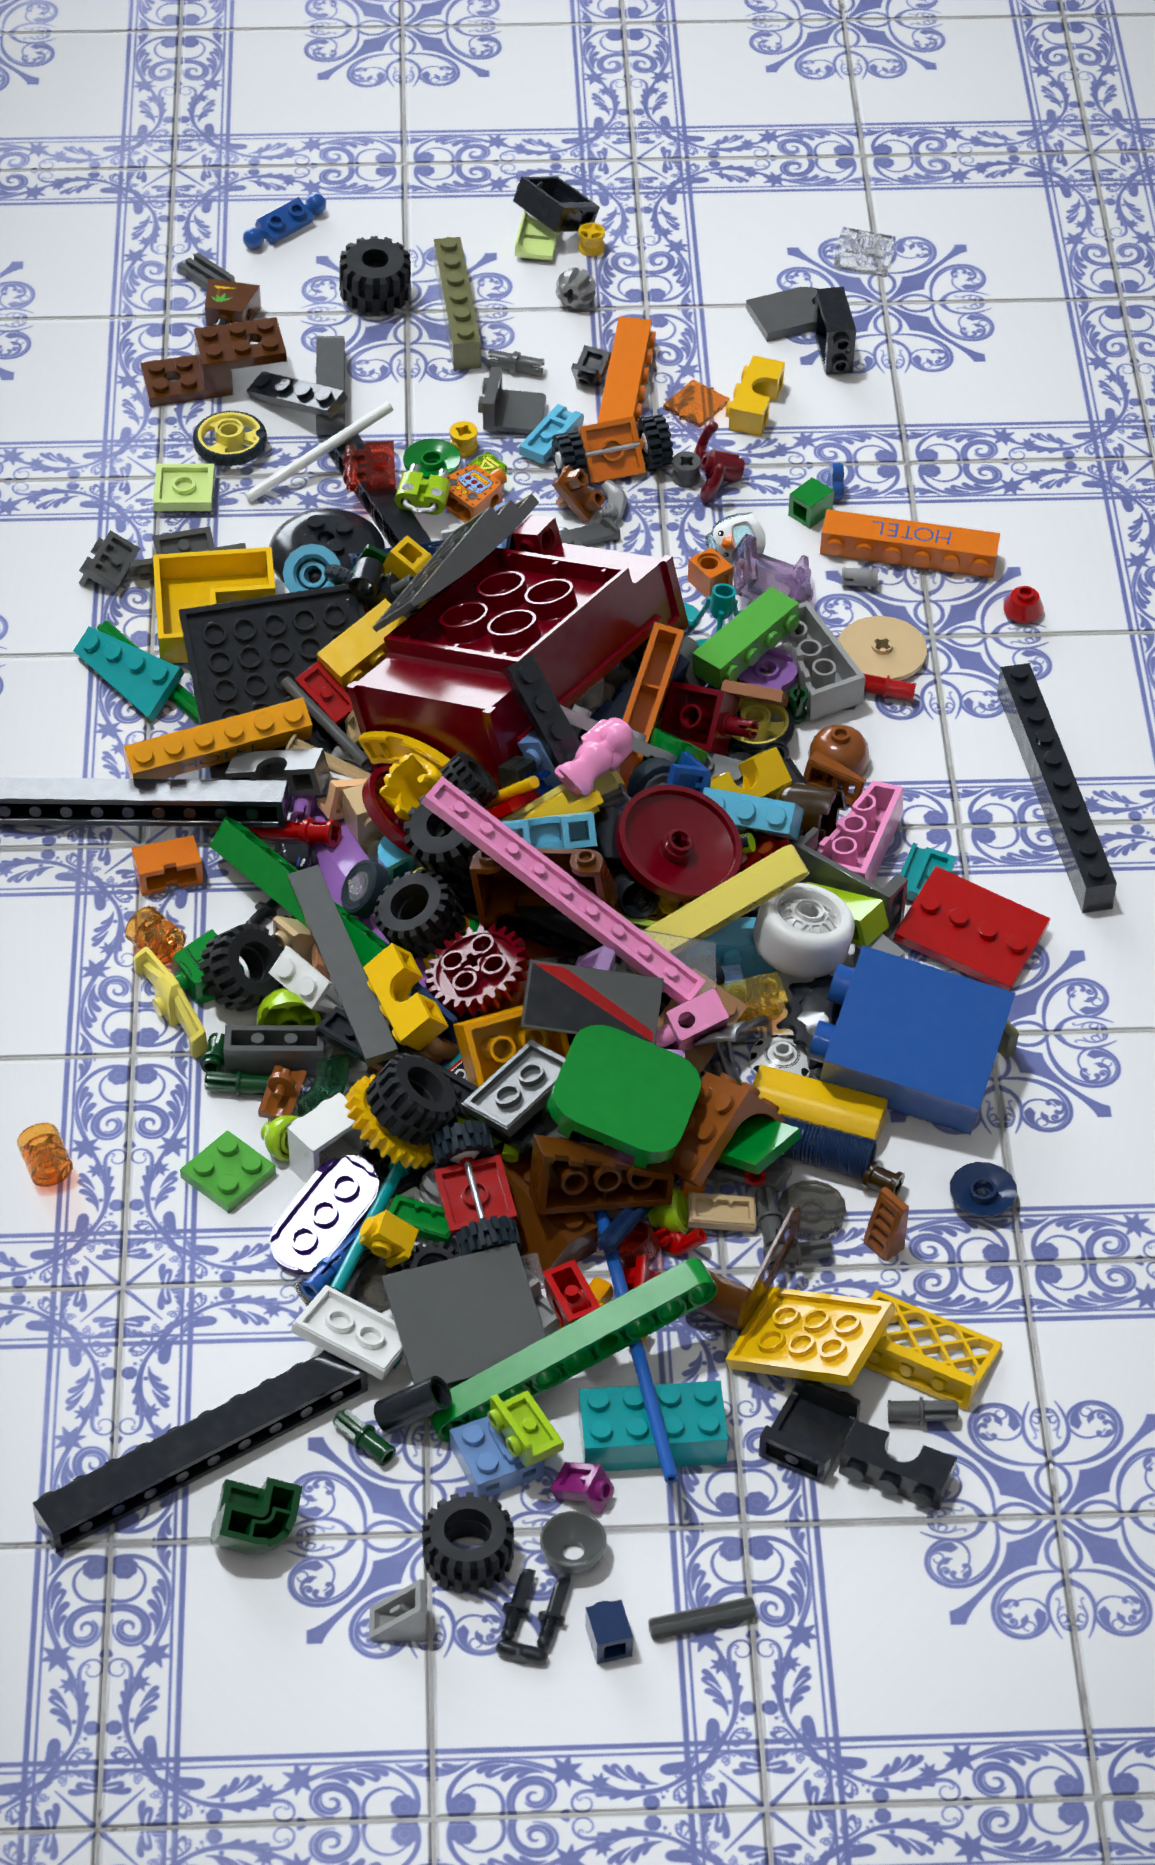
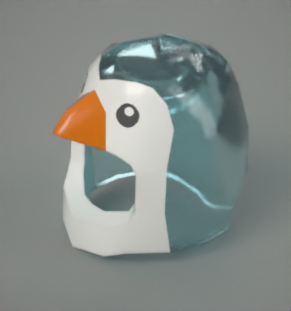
M744 512L727 516L716 522L711 531L706 535L705 542L708 549L712 547L730 564H740L763 556L766 546V534L752 512Z

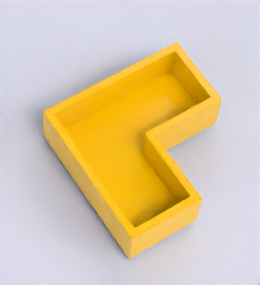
M272 547L153 555L160 658L169 663L188 662L179 619L180 609L276 595Z

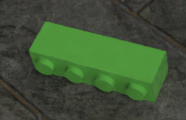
M773 587L767 589L692 653L693 674L718 690H721L723 681H736L743 671L749 666L756 664L763 654L769 649H773L783 637L797 628L800 622L799 602Z

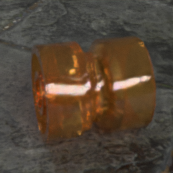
M151 906L138 910L130 918L125 929V937L139 950L149 947L163 965L172 961L173 955L184 947L186 941V934L173 922L167 921L163 914Z
M37 1123L26 1128L18 1136L17 1147L23 1161L26 1163L30 1178L35 1185L50 1187L64 1181L73 1170L72 1160L67 1149L64 1147L59 1130L54 1124Z

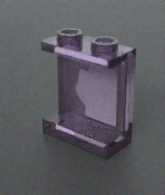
M745 534L732 552L736 595L756 600L767 589L773 587L799 603L805 601L810 603L813 597V590L810 583L812 571L809 568V557L802 555L798 562L793 565L758 553L756 537Z

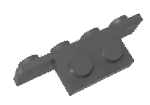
M210 526L152 536L155 555L246 549L245 543L214 547ZM153 558L130 561V577L137 576L140 579L152 577L154 575Z

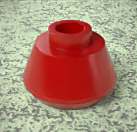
M1020 586L1013 589L1004 602L1003 610L1012 621L1019 624H1029L1038 620L1043 615L1044 606L1039 593L1034 588Z

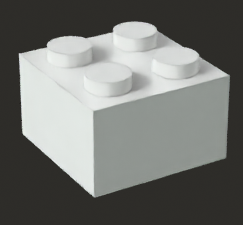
M340 1092L332 1098L322 1101L317 1108L305 1116L295 1119L287 1127L290 1170L305 1184L317 1169L326 1162L319 1155V1152H322L328 1159L335 1157L338 1159L345 1157V1155L359 1154L363 1146H367V1139H360L361 1130L352 1128L356 1121L347 1117L350 1110L344 1105L348 1100Z

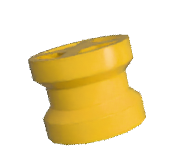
M585 223L581 225L578 229V237L580 239L578 242L579 252L590 257L602 254L605 250V242L603 241L605 238L604 227L598 223Z
M467 421L454 423L449 429L450 443L458 449L460 457L474 455L478 450V442L476 440L478 436L477 427Z

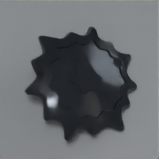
M834 975L814 978L813 981L808 983H792L788 987L793 998L785 1004L788 1014L786 1018L777 1023L776 1028L792 1030L794 1044L804 1047L807 1056L818 1021H824L833 1025L837 1023L842 1006L826 1001ZM807 1058L809 1070H813L821 1064V1062Z

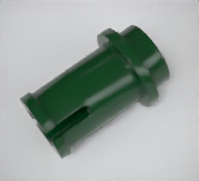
M798 686L792 687L789 692L787 707L793 714L794 724L801 723L807 716L805 706L809 692L804 687H801L799 695H797Z
M212 1033L209 1036L206 1052L200 1057L199 1062L205 1073L209 1071L220 1072L225 1067L223 1051L225 1035L222 1033L218 1043H216L218 1033Z

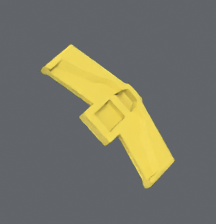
M144 947L133 957L134 971L138 975L144 974L154 986L155 998L152 999V1003L159 1017L164 1016L170 1026L178 1023L181 1024L189 1038L190 1053L193 1058H197L206 1052V1030L175 976L170 973L149 947Z

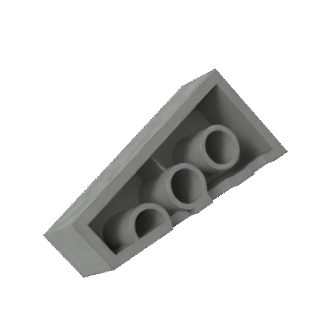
M809 601L799 603V625L793 632H789L781 640L785 651L793 657V663L795 666L797 665L796 683L799 692L801 687L806 688L809 692L805 706L809 721L863 703L864 674Z

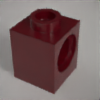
M530 515L512 532L515 547L518 551L551 555L562 544L556 518L551 516Z

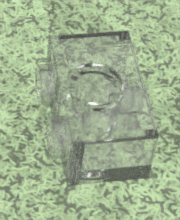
M843 227L835 247L834 268L887 278L894 259L896 236Z

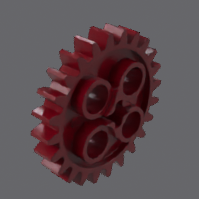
M480 924L477 932H473L468 927L465 936L455 933L456 940L453 943L445 940V950L436 949L435 953L438 959H430L428 963L431 969L425 970L428 978L425 980V984L429 993L451 1013L456 1010L458 1016L462 1017L468 1010L471 1016L474 1017L480 1008H482L485 1014L488 1013L489 1005L493 1004L495 1007L500 1008L499 1000L504 998L510 1001L512 998L509 992L511 990H521L517 982L527 980L524 972L529 969L527 961L530 960V956L523 940L518 937L515 931L510 933L506 926L498 930L496 924H493L489 930H486L484 925Z

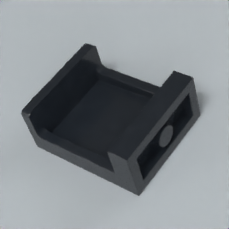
M794 1378L792 1392L771 1427L766 1425L760 1435L758 1456L820 1483H824L840 1455L856 1420L859 1421L861 1401L848 1392L838 1391L821 1382Z

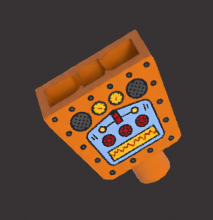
M472 464L449 474L447 479L451 483V488L445 509L464 523L489 506L494 509L496 505L502 503V485L507 482L505 473L500 468H496L488 473L478 465Z

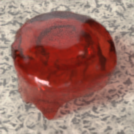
M640 1221L617 1247L622 1268L635 1267L636 1257L647 1255L648 1267H650L660 1252V1239L657 1233L643 1221Z

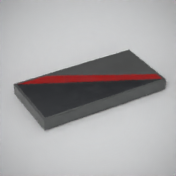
M530 959L520 1026L578 1034L581 1029L590 1025H606L655 1044L664 978Z

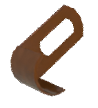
M795 1205L790 1208L750 1288L708 1271L716 1283L718 1291L711 1301L693 1311L738 1331L743 1330L773 1284L798 1235L802 1212L800 1207ZM791 1223L789 1236L766 1281L763 1282L765 1272Z

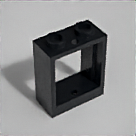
M558 176L521 177L513 198L514 203L554 232H577L581 225L594 223L600 206Z
M844 287L816 289L813 333L825 375L853 373L856 327Z

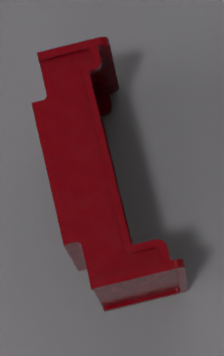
M562 543L551 555L495 548L476 566L444 588L385 636L386 659L358 682L353 681L347 686L361 735L364 732L371 731L399 733L429 745L449 759H452L462 751L469 754L471 758L476 759L477 763L481 764L484 770L491 775L490 777L496 782L498 789H502L498 766L516 755L523 756L517 743L534 730L502 670L533 654L560 705L568 708L650 637L655 622L684 630L685 633L689 628V623L673 557L665 555L663 558L566 543ZM371 761L369 762L372 772L379 767L393 765L388 763L372 764Z

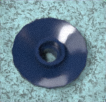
M974 1162L962 1166L954 1173L950 1180V1196L954 1204L963 1212L976 1217L990 1218L1001 1215L1012 1207L1017 1197V1185L1012 1175L1004 1168L989 1162Z

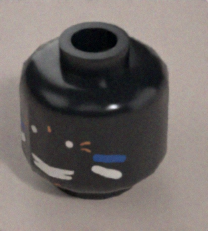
M280 840L277 842L274 851L298 871L316 865L315 849L310 848L308 842L304 840Z

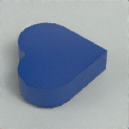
M831 462L829 466L827 486L834 490L833 501H841L844 495V466L841 462Z

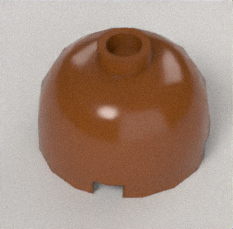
M831 725L823 728L813 737L808 751V758L817 750L861 777L866 774L870 759L868 743L858 730L846 725ZM819 770L818 775L822 776L823 771ZM829 774L828 780H833L834 776ZM840 779V780H839V781H841L840 785H843V784H844V780Z

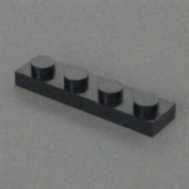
M262 371L246 390L251 399L331 419L348 399L343 390Z
M533 654L503 669L505 677L555 769L565 762L572 761L581 743Z

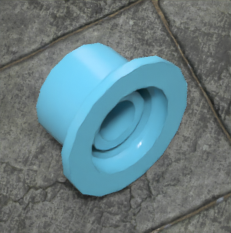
M316 544L300 546L291 552L285 561L283 569L285 586L290 593L335 586L329 581L326 582L324 567L327 568L331 564L341 566L340 561L325 546ZM312 569H317L322 573L321 579L316 583H312L308 579V574Z

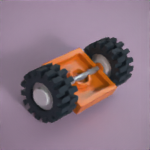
M657 414L642 417L637 420L638 424H636L635 416L580 426L577 428L578 431L552 436L553 462L556 465L555 470L556 473L558 472V477L561 474L562 468L570 465L573 470L582 468L588 475L589 484L646 473V468L651 469L671 465L673 461L672 455H674L672 449L673 442L670 438L671 432L668 430L669 425L666 423L665 416Z

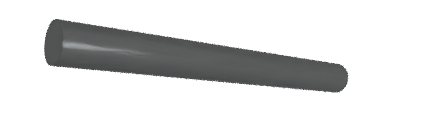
M289 676L282 680L281 686L294 699L304 698L308 713L361 767H365L370 762L368 756Z

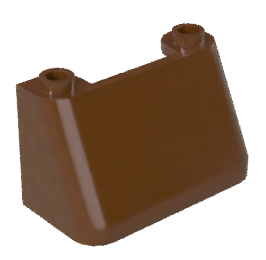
M536 848L615 910L618 899L616 882L599 852L591 849ZM479 850L473 856L469 870L479 921L485 928H490L493 924L497 926L498 919L509 913V917H516L519 906L554 907L482 850Z

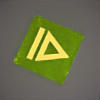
M486 452L467 464V466L472 464L478 465L488 473L496 468H500L507 474V465L490 452Z

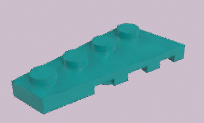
M90 626L73 650L80 659L105 679L152 723L185 673L180 667Z

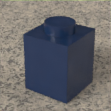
M622 1599L612 1602L600 1601L593 1606L586 1607L585 1627L596 1664L632 1657L633 1635Z

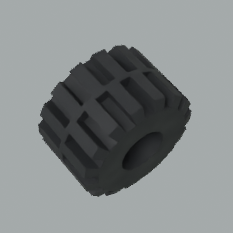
M370 236V239L362 237L356 239V244L350 242L346 245V251L341 252L339 261V291L342 301H347V306L350 309L357 308L358 313L361 314L370 312L372 316H380V312L390 314L394 312V308H402L405 305V301H408L411 291V260L408 250H403V245L399 242L392 243L391 238L378 239V236Z
M465 789L462 790V792L482 806L470 792ZM425 795L418 800L420 803L424 799ZM420 804L417 809L411 807L408 812L411 821L404 822L403 830L407 834L404 837L405 844L413 856L427 872L429 870L434 871L446 883H455L457 878L462 882L471 880L469 869L472 858L481 849L423 804Z

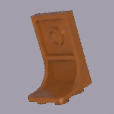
M706 1071L701 1079L700 1092L673 1157L668 1162L675 1177L701 1187L739 1125L755 1114L784 1123L785 1119L777 1113L780 1108L765 1098H759L758 1096L761 1092L751 1084L743 1082L742 1085H738L739 1083L725 1073L716 1076Z

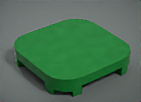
M590 1025L581 1029L574 1037L547 1100L546 1112H550L551 1117L559 1125L557 1132L568 1139L573 1130L636 1157L632 1166L645 1169L647 1164L661 1163L663 1161L668 1163L673 1157L699 1095L701 1079L697 1069L690 1061L674 1052L614 1027Z

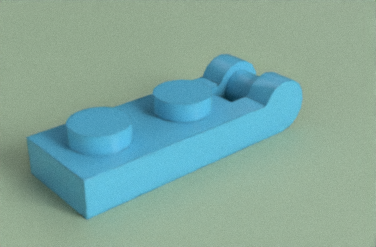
M557 404L519 445V455L544 464L553 455L552 436L571 432L575 429L578 430L577 428L582 426L584 422V414L577 411L572 413L567 411V407Z

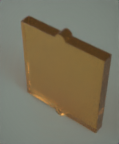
M693 379L665 402L663 409L678 416L679 420H686L701 428L727 405L730 398L715 391L713 387H707Z

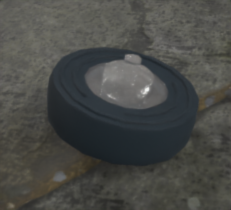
M362 860L349 871L341 891L342 907L348 913L364 918L374 913V908L379 905L376 901L380 895L384 894L383 889L389 883L388 872L384 866L372 860Z

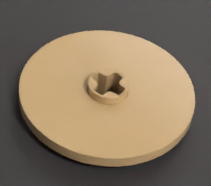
M871 616L859 619L849 624L838 638L840 644L861 672L884 678H887V675H889L890 679L902 681L916 674L926 660L927 645L922 634L911 624L897 618Z

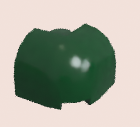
M268 1477L262 1487L259 1488L226 1479L222 1484L216 1518L212 1522L211 1545L244 1554H264L276 1549L286 1540L293 1529L297 1519L303 1486Z

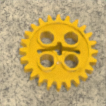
M372 1074L369 1078L363 1076L361 1080L358 1079L345 1096L348 1101L344 1106L350 1110L347 1117L356 1121L352 1128L362 1132L360 1139H368L371 1142L369 1148L371 1150L378 1148L380 1156L382 1158L386 1155L390 1156L393 1164L400 1160L404 1168H407L410 1164L414 1169H418L420 1166L425 1168L429 1163L431 1164L434 1158L430 1143L426 1145H412L409 1141H401L397 1136L390 1134L384 1126L382 1127L378 1123V1119L371 1113V1107L367 1104L366 1100L368 1097L366 1089L376 1076Z

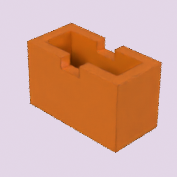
M194 835L131 848L133 867L142 896L167 891L166 886L178 884L179 888L204 883L202 861Z

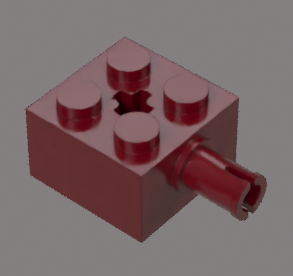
M671 681L660 729L704 751L727 757L731 736L754 740L758 733L752 732L747 728L758 730L759 724L757 720L736 717L740 701L739 696L722 690Z

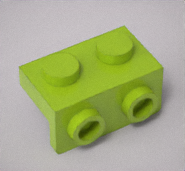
M528 1390L504 1402L498 1394L490 1397V1411L487 1413L489 1422L496 1432H502L506 1438L505 1442L510 1454L514 1458L519 1457L525 1468L564 1450L563 1440Z

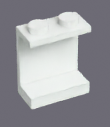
M286 946L270 969L269 974L289 991L297 994L311 1010L329 1014L336 1006L343 1010L332 985L333 983L292 948Z

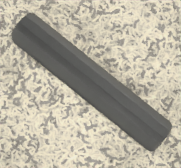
M744 1597L652 1617L648 1620V1629L651 1638L656 1640L752 1619L756 1616V1607L752 1597Z

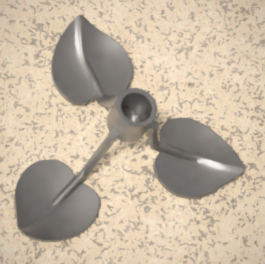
M764 1015L747 1022L741 1021L727 1025L718 1032L708 1034L694 1043L696 1048L702 1044L713 1042L719 1059L709 1065L710 1072L704 1068L701 1073L704 1075L707 1071L716 1076L725 1073L739 1083L738 1085H742V1080L736 1070L738 1067L734 1061L732 1042H736L737 1036L752 1027L768 1028V1017ZM719 1041H725L727 1057H724Z

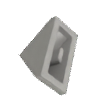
M419 1579L370 1607V1640L374 1642L427 1641V1595L425 1580Z

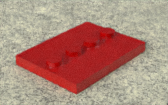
M935 866L895 931L893 940L984 983L1011 991L1047 930L1051 918Z

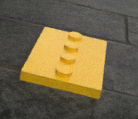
M770 1287L725 1360L729 1369L852 1386L895 1314L892 1302Z

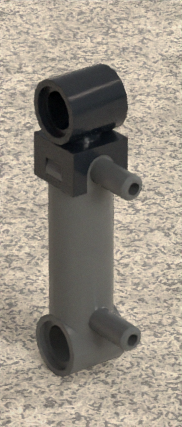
M364 557L357 561L348 588L352 595L365 600L364 605L371 611L384 599L392 604L414 577L407 575L400 580L392 572L384 576L385 568L380 561L371 557ZM417 606L416 608H414L413 610H411L403 616L406 619H408L412 614L419 610L421 606Z

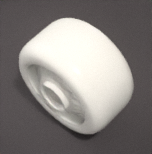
M797 883L760 905L753 928L754 946L766 963L782 973L799 978L823 977L833 973L838 963L843 964L846 959L855 929L853 914L847 904L831 891L812 884Z

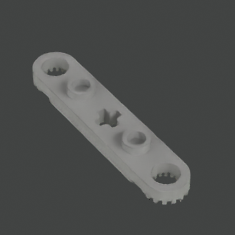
M574 704L571 710L560 705L569 723L589 731L599 722L590 718L592 712ZM632 729L634 735L632 751L651 759L665 758L675 763L678 756L645 742L647 736Z

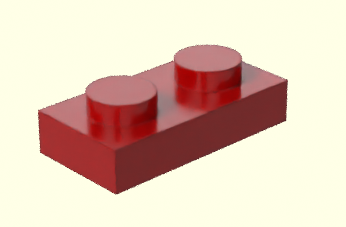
M319 661L295 678V683L337 725L344 721L352 712L353 706L348 692Z

